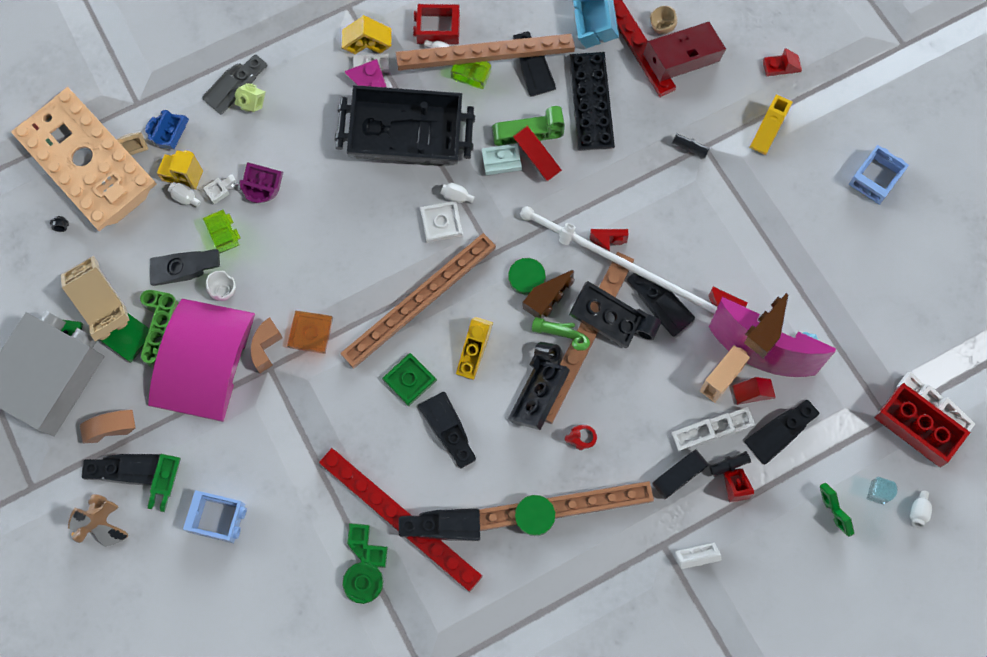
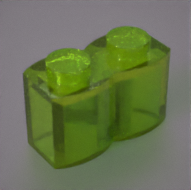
M487 61L453 65L450 71L451 78L458 82L484 89L491 74L492 65Z
M223 209L203 218L214 245L219 250V254L240 245L238 240L241 237L237 228L232 229L231 224L234 222L230 213L226 214Z

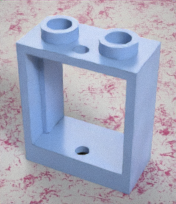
M877 145L853 176L849 185L880 205L909 165L903 159L891 154L886 148ZM873 159L897 174L886 189L863 175V172Z
M195 490L183 530L188 533L234 544L235 539H238L241 528L239 525L241 519L245 518L247 508L242 501ZM206 501L236 507L228 536L198 529Z

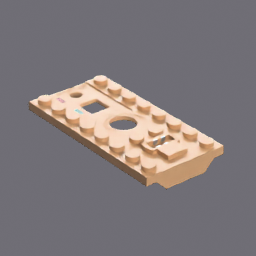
M66 87L50 102L11 131L99 232L107 225L116 224L145 201L149 191L157 185L69 87ZM52 116V119L49 122H45L48 118ZM64 124L72 134L61 143H58L51 133ZM81 148H88L93 154L92 160L85 166H77L73 163L74 153Z

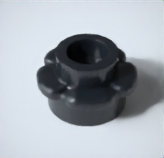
M56 216L53 220H50L51 228L56 232H64L67 230V226H69V221L63 216Z

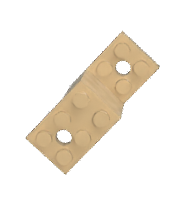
M94 256L61 275L62 288L88 323L90 335L94 341L98 339L104 340L110 335L111 331L116 328L120 330L128 324L127 322L130 320L126 306L101 272L98 261Z

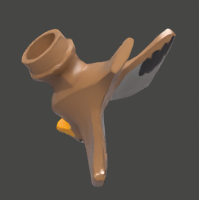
M91 495L90 500H88V511L74 508L68 521V529H77L75 533L72 532L71 534L72 539L77 543H81L89 532H92L105 547L117 544L128 537L127 532L107 523L108 515L119 507L115 503L107 501V498L101 495Z

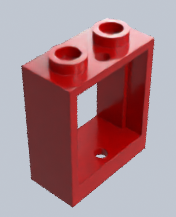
M417 4V11H414V22L417 23L416 26H413V37H416L417 44H425L429 40L431 42L442 41L447 44L459 45V4ZM422 16L452 17L451 31H422Z

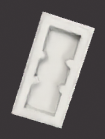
M389 54L353 55V68L377 59L382 73H389Z
M715 543L675 551L681 569L722 561L721 554Z

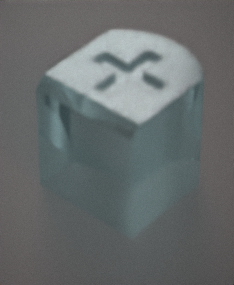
M881 477L874 478L871 481L867 499L885 505L896 497V483Z

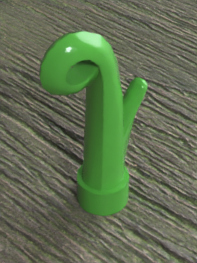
M535 317L533 321L532 332L574 339L572 346L578 351L586 350L590 345V340L586 335L571 329L575 327V323H554L539 317Z

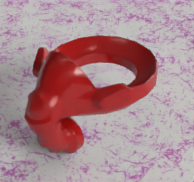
M582 424L573 427L571 433L566 435L564 440L566 443L576 446L578 450L582 451L596 444L597 434L591 426ZM580 430H589L593 437L592 441L589 443L581 441Z

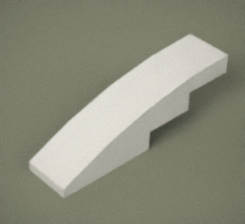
M907 372L896 386L898 388L902 383H905L968 431H971L975 423L948 397L943 398L930 384L925 385L912 372Z
M749 407L730 414L726 413L713 419H706L672 432L678 451H682L755 427L756 424Z

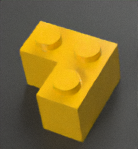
M363 15L342 29V49L357 54L367 47L381 54L391 47L390 27Z
M177 150L172 155L164 154L157 171L161 181L171 184L173 182L176 184L183 183L196 190L203 173V169L195 155L187 150H184V152Z

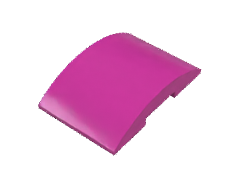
M723 297L709 324L713 335L728 351L733 346L744 349L750 357L747 364L775 375L787 377L815 376L836 351V348L799 331L794 337L781 332V337L776 345L762 358L744 343L747 338L745 333L752 325L756 327L760 323L757 321L760 314Z
M182 298L170 318L158 350L151 379L148 406L223 422L234 388L233 380L242 349L246 347L255 313Z

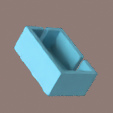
M573 0L574 8L576 9L574 12L578 39L586 49L601 44V40L605 43L619 38L613 0Z

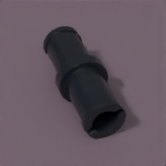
M676 133L672 144L686 149V152H693L703 158L706 157L710 149L695 142V139L692 138L691 140Z
M744 451L733 457L727 456L725 460L709 465V469L713 477H716L728 471L733 472L735 468L751 463V459L747 451Z

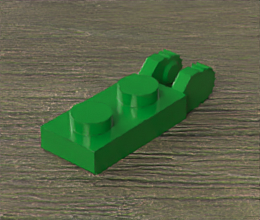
M160 454L150 489L151 495L147 509L154 507L157 494L163 496L160 511L165 512L181 461L180 457Z

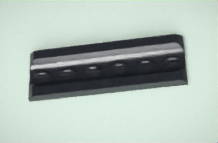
M605 52L570 54L578 150L615 148Z

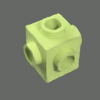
M250 83L238 87L235 92V105L240 106L245 111L255 112L263 107L265 91L256 88L254 84Z

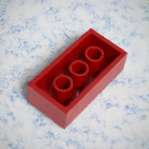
M902 383L893 392L874 417L878 422L940 468L951 460L971 433L905 383Z

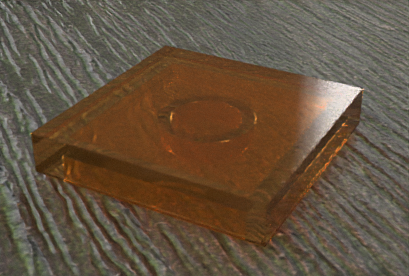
M295 310L287 347L326 354L333 316Z

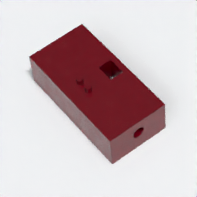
M708 21L648 41L643 55L659 82L720 62L726 47Z

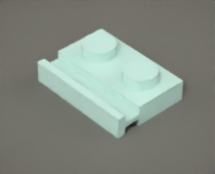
M518 143L482 148L486 175L522 170Z

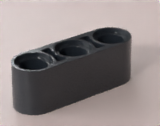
M695 449L658 477L652 485L664 499H667L707 468L709 464L699 451Z

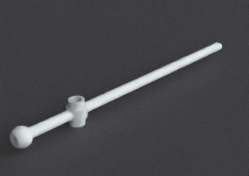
M525 206L521 210L520 216L523 220H533L558 233L560 243L569 245L570 241H574L715 314L717 306L576 235V227L574 225L565 223V226L561 227L534 213L533 208Z

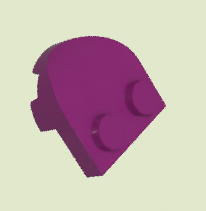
M247 162L243 180H240V189L246 196L245 198L251 202H268L278 194L284 172Z

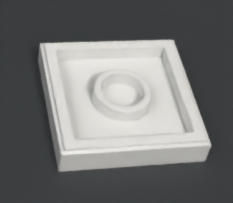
M456 201L420 207L427 243L463 237Z

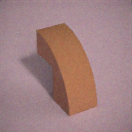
M270 317L258 327L251 343L252 361L259 373L273 366L264 350L283 338Z
M133 410L102 414L80 424L82 443H98L105 436L128 435L136 428Z

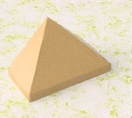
M142 132L129 133L116 139L130 155L149 149Z

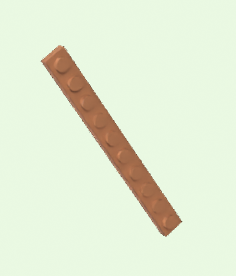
M572 34L400 51L396 52L398 71L569 53L575 51Z
M482 233L340 353L341 356L353 369L495 250L496 245Z
M620 252L616 253L617 256L631 263L634 262L633 258ZM612 262L599 288L616 297L629 270ZM591 303V310L598 312V305ZM583 323L580 324L577 331L589 338L590 345L586 350L578 351L573 348L571 342L560 365L569 368L570 372L545 420L550 424H553L598 334L597 331Z
M650 481L547 498L554 506L555 519L652 503L654 501ZM519 503L480 509V531L517 525L515 512Z

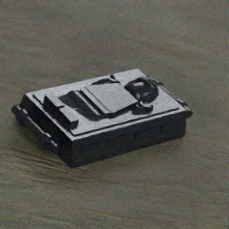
M353 85L351 105H347L348 98H340V105H338L337 109L339 118L337 133H335L334 139L336 141L335 148L342 150L343 142L348 141L347 155L349 157L450 165L458 164L459 149L464 150V158H471V151H473L474 146L472 143L473 123L475 122L474 107L468 106L467 113H461L462 93ZM350 113L349 132L344 133L346 114ZM461 121L466 122L465 142L459 141Z

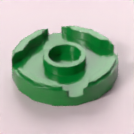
M521 258L515 261L508 272L511 287L517 293L529 295L534 287L545 283L546 280L544 267L540 262L532 258Z
M541 495L525 497L516 508L515 520L517 526L530 536L546 534L555 522L553 504Z
M360 562L347 569L343 576L342 586L350 600L355 603L366 604L372 602L380 595L383 590L384 579L377 566L368 562Z

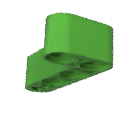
M551 106L546 109L545 116L493 124L494 144L496 146L517 144L513 136L526 126L532 130L540 141L562 137L565 128L562 108L560 106Z
M146 290L141 294L140 301L148 311L154 312L143 346L141 358L150 368L154 369L163 335L179 302L170 293ZM155 298L152 303L148 304L150 299ZM169 302H173L170 307H166ZM167 319L165 324L160 325L163 320ZM158 337H162L159 342L155 343Z

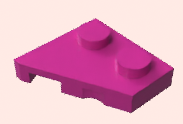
M377 59L345 71L346 75L359 86L387 88Z

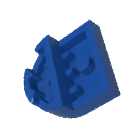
M168 110L160 111L161 115L157 118L152 117L149 120L145 132L148 134L147 138L157 147L174 150L186 128L189 118L185 115L172 114Z

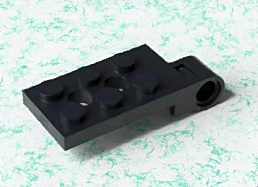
M589 281L583 285L569 313L571 317L624 348L629 347L634 334L647 340H654L662 323L657 317L641 309L636 310ZM591 303L598 305V312L591 310ZM608 312L614 315V322L608 321Z
M539 342L536 345L534 356L529 364L533 370L508 417V420L512 423L541 430L570 372V369L566 366L557 365L562 354L559 345L547 342Z

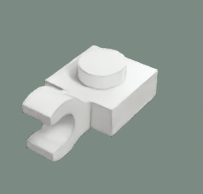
M229 175L222 182L217 178L203 189L212 202L216 204L229 195L228 189H233L239 184L233 175Z

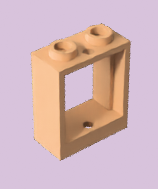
M733 346L705 380L700 392L716 403L750 358L747 352L740 347Z

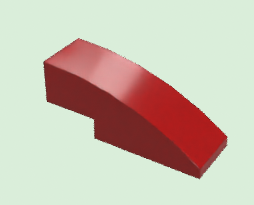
M528 126L513 136L547 182L562 171Z

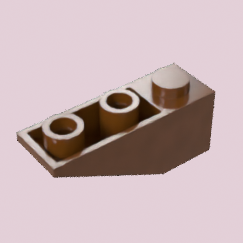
M570 270L534 287L523 301V309L534 317H548L553 310L552 306L554 303H559L564 296L563 291L566 287L569 289L574 283V271Z
M787 293L782 298L778 296L770 305L773 307L769 313L765 311L758 319L760 323L756 327L752 325L745 333L747 338L744 343L762 358L770 352L781 337L789 296Z

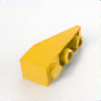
M777 94L775 95L749 148L764 155L767 154L793 101Z
M478 317L471 319L457 367V375L475 379L493 322Z

